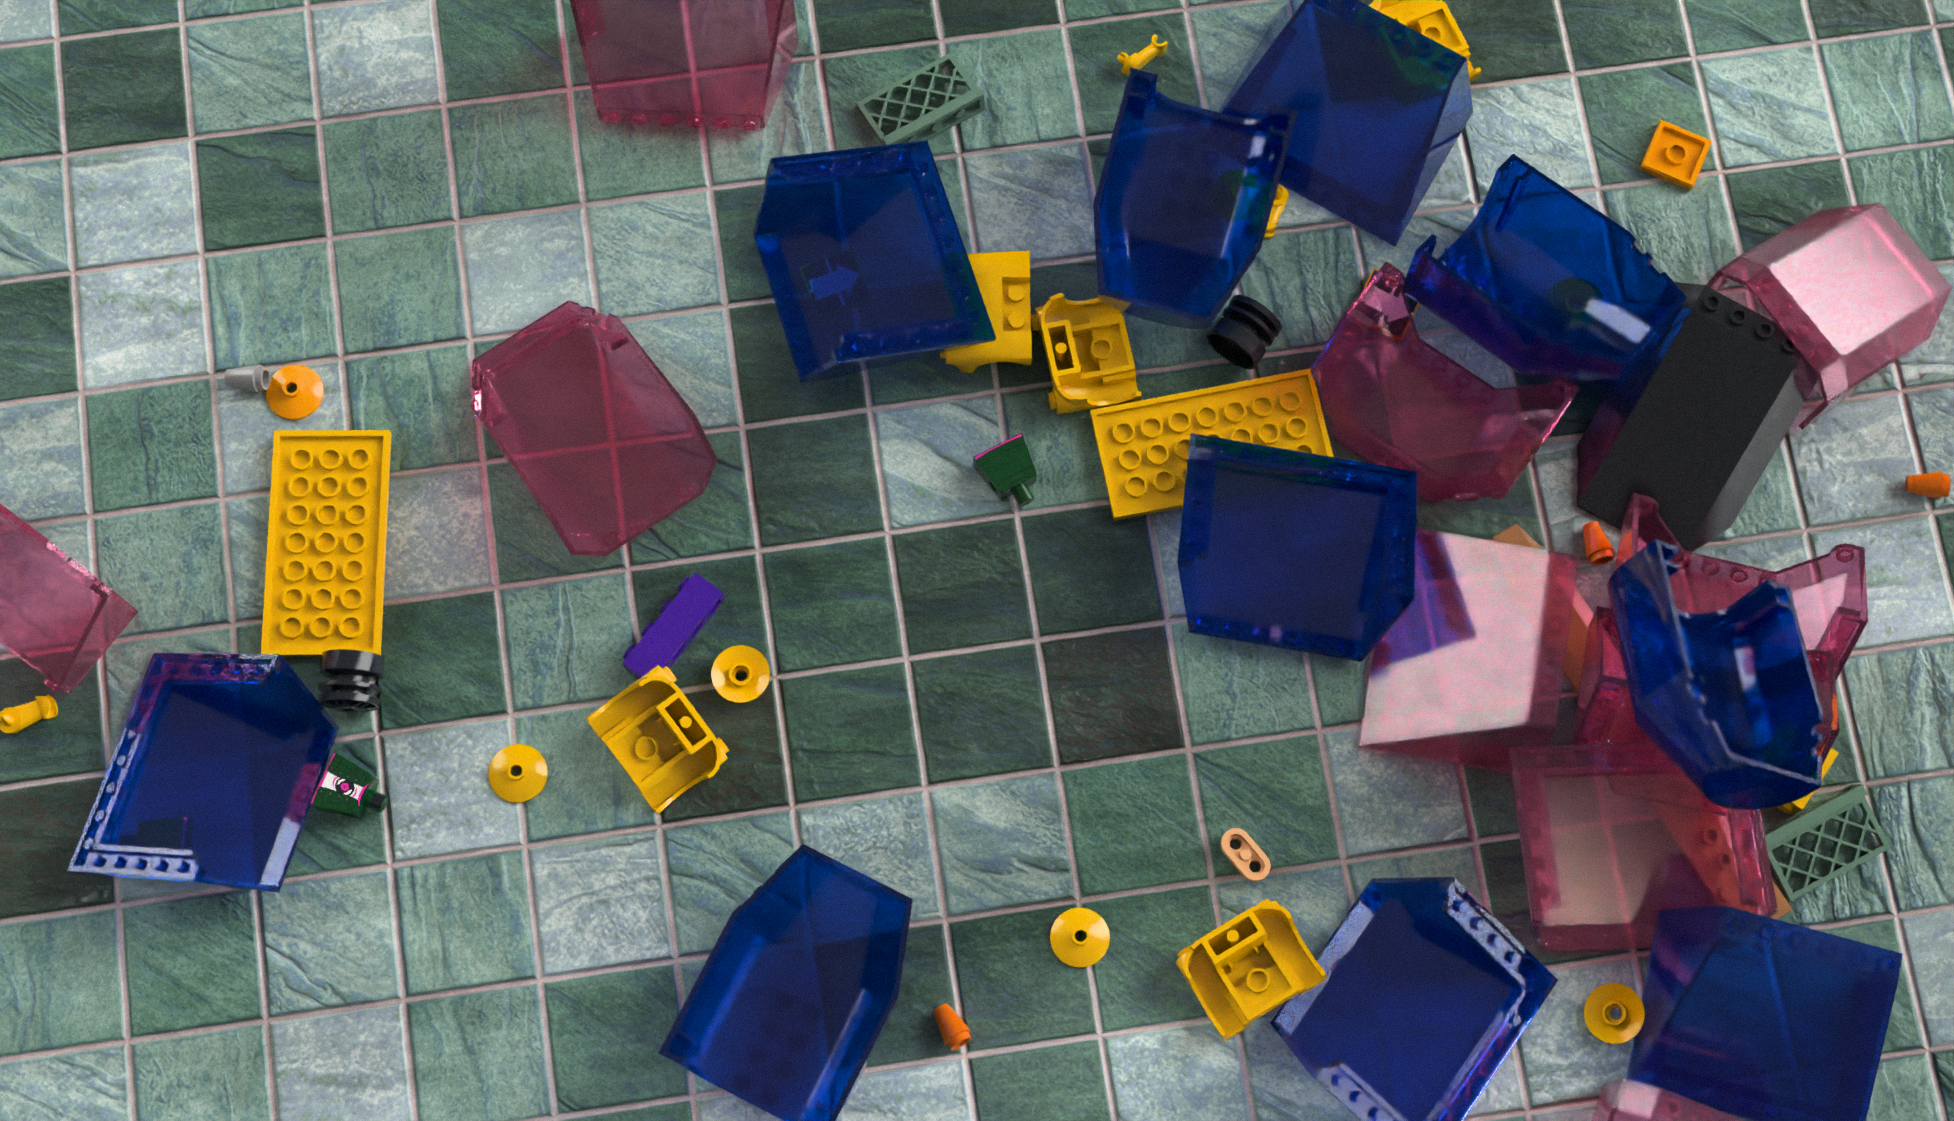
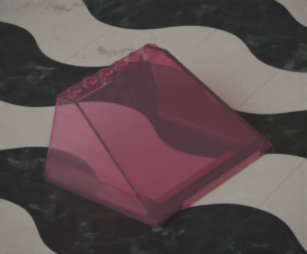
M570 0L599 120H604L607 123L631 121L638 125H643L647 122L659 123L663 126L686 124L695 128L703 125H712L719 129H728L730 126L742 127L745 130H756L766 127L799 43L795 0Z
M1393 524L1359 747L1534 778L1556 728L1579 556L1542 548Z
M1748 739L1509 747L1531 923L1541 952L1719 946L1778 912Z

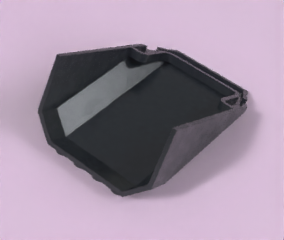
M1670 282L1651 308L1577 444V507L1678 562L1693 551L1699 549L1731 527L1813 390L1826 363L1809 340L1708 286Z

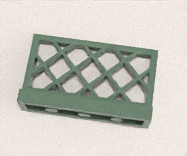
M952 53L937 59L856 103L857 109L883 145L884 151L890 160L986 109L983 92L979 86L975 87ZM949 63L954 68L952 76L938 74L940 68ZM921 78L931 80L928 89L914 87L916 81ZM935 82L950 83L947 93L933 90ZM955 84L966 86L969 90L962 95L952 94ZM897 91L907 92L905 102L891 100L892 94ZM912 93L926 96L924 105L909 103ZM931 97L945 99L944 104L938 108L928 107ZM873 104L883 105L881 115L869 113L866 108ZM888 106L901 108L900 118L885 116ZM907 110L921 112L920 117L914 121L904 119ZM883 122L897 125L896 130L885 136L881 131Z
M1863 784L1849 785L1751 837L1756 848H1761L1787 901L1798 898L1891 848L1865 798L1868 793ZM1858 804L1864 814L1861 825L1848 820L1851 808ZM1843 813L1842 818L1837 817V815ZM1830 819L1840 822L1836 838L1823 834L1825 823ZM1846 824L1859 829L1855 844L1842 840ZM1818 826L1817 831L1811 830ZM1866 831L1875 835L1879 846L1871 850L1861 847ZM1805 832L1815 835L1811 851L1798 847L1800 836ZM1821 838L1834 842L1830 858L1817 854ZM1793 839L1792 844L1786 843ZM1841 844L1854 849L1851 860L1847 863L1836 860ZM1779 846L1789 848L1790 851L1786 865L1777 862L1771 850ZM1796 851L1809 855L1805 871L1792 867ZM1815 858L1829 862L1826 874L1821 877L1811 873ZM1790 871L1804 875L1801 887L1794 891L1791 890L1787 882Z

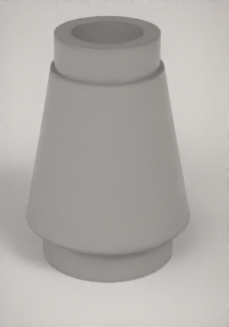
M260 364L227 369L225 372V383L227 386L257 393L269 388L271 380L270 371L267 367H263Z

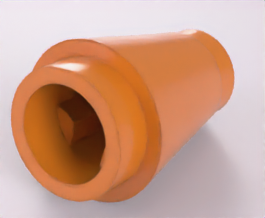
M1942 471L1912 476L1907 475L1905 491L1936 499L1948 497L1950 493V475L1943 474Z
M1593 521L1583 525L1582 530L1587 560L1591 561L1593 566H1601L1611 562L1614 559L1613 553L1615 550L1600 527L1599 522Z
M948 1003L940 1005L933 1011L945 1046H949L951 1051L961 1048L972 1039L969 1034L971 1030Z

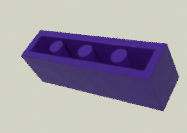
M695 572L691 578L686 577L678 587L679 593L673 601L669 599L660 609V617L655 623L651 621L644 628L641 634L643 638L637 645H631L625 652L623 665L636 678H641L657 665L662 669L665 666L670 669L724 602L723 592Z

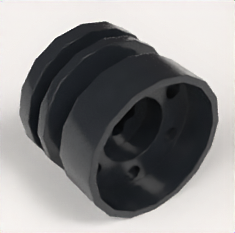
M1238 294L1232 297L1229 306L1223 310L1224 318H1218L1207 332L1206 338L1212 348L1223 358L1234 365L1251 370L1256 368L1265 355V347L1271 346L1275 337L1280 334L1282 325L1275 314L1267 307L1250 297Z
M337 649L324 651L321 654L320 674L333 680L323 681L318 684V689L324 693H320L317 696V704L324 708L346 713L378 710L381 700L375 696H379L382 693V689L380 686L369 682L383 678L385 660L383 656L359 650Z

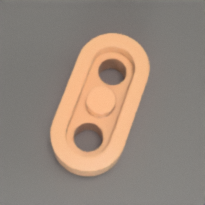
M1232 828L1225 832L1220 842L1224 855L1246 880L1251 882L1263 880L1269 874L1271 868L1270 860L1246 831L1240 828ZM1230 841H1239L1240 848L1237 850L1232 849ZM1252 862L1257 863L1260 870L1252 872L1249 864Z

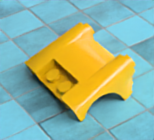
M1373 0L1371 4L1358 11V17H1356L1355 22L1359 32H1364L1367 36L1374 35L1397 79L1394 81V86L1391 87V92L1396 102H1400L1405 106L1478 80L1482 70L1480 67L1474 69L1469 61L1471 55L1468 50L1469 46L1446 2L1442 0Z
M1030 250L945 255V261H939V278H945V341H940V358H946V364L954 365L960 369V372L974 373L977 367L995 362H1012L1031 366Z
M1117 290L1098 298L1082 301L1067 300L1063 293H1058L1049 297L1045 305L1034 308V314H1031V327L1033 331H1038V334L1042 336L1053 384L1052 393L1047 394L1050 410L1055 409L1057 415L1141 401L1142 394L1141 391L1138 392L1136 368L1126 325L1117 302Z
M659 665L585 717L597 736L605 743L637 786L639 792L657 814L663 811L686 790L700 781L714 776L720 769L719 766L728 759L726 753L729 751L722 739L715 737L681 689L674 684L677 679L667 666L662 669Z
M1265 899L1256 906L1249 908L1201 937L1194 944L1182 949L1177 954L1179 957L1176 961L1177 967L1201 1003L1223 1042L1250 1027L1249 1024L1297 994L1300 993L1302 995L1327 980L1325 971L1302 940L1289 911L1283 906L1281 907L1278 901L1271 902L1269 899Z

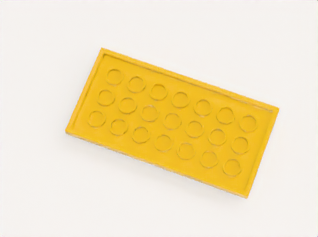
M1312 368L1093 409L1089 413L1113 521L1334 479L1338 476Z
M274 430L261 640L262 657H321L324 651L337 649L367 651L381 655L392 436L390 430Z

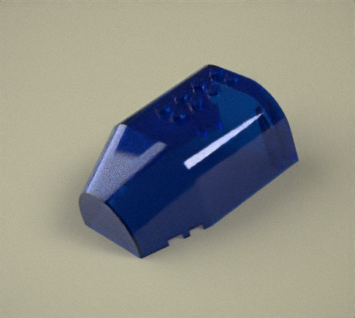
M1130 68L1093 203L1092 215L1098 297L1108 306L1141 319L1180 328L1205 329L1210 327L1258 258L1298 111L1270 104L1266 117L1262 119H1245L1222 114L1168 98L1157 90V74Z
M1512 154L1497 169L1485 201L1474 220L1448 249L1444 248L1442 255L1438 259L1432 256L1437 243V236L1434 234L1416 249L1403 284L1404 294L1521 375L1620 387L1627 382L1646 361L1673 324L1687 299L1686 295L1666 272L1659 273L1651 264L1652 256L1648 252L1642 254L1634 245L1637 239L1631 232L1515 154Z
M1657 539L1653 540L1619 566L1607 583V594L1636 724L1696 788L1716 805L1739 810L1765 809L1793 802L1817 790L1822 786V756L1816 754V746L1823 742V735L1817 732V725L1823 722V711L1790 586L1767 579L1724 609L1704 614H1691L1676 610L1669 577L1679 570L1678 562L1673 564L1667 561L1679 553V548Z
M802 844L775 870V873L766 882L760 885L742 905H739L731 913L658 1053L682 1069L782 1121H839L899 1002L913 899Z

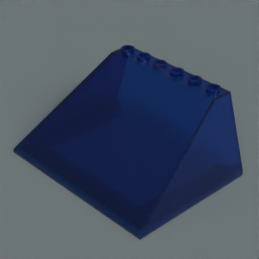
M1290 0L1279 10L1202 137L1201 142L1396 246L1473 113L1467 58L1358 0Z
M928 140L770 159L753 237L800 383L832 379L996 340Z
M1191 433L1177 556L1189 633L1362 662L1410 606L1415 597L1417 471Z
M154 653L67 871L75 874L279 893L339 726L279 654Z
M1372 878L1315 958L1325 971L1327 980L1302 995L1299 993L1284 1002L1270 1024L1310 1075L1359 1120L1463 1121L1558 979L1456 878Z
M1725 905L1661 909L1658 912L1642 995L1645 1019L1640 1032L1634 1037L1625 1086L1754 1121H1866L1898 985L1903 954Z

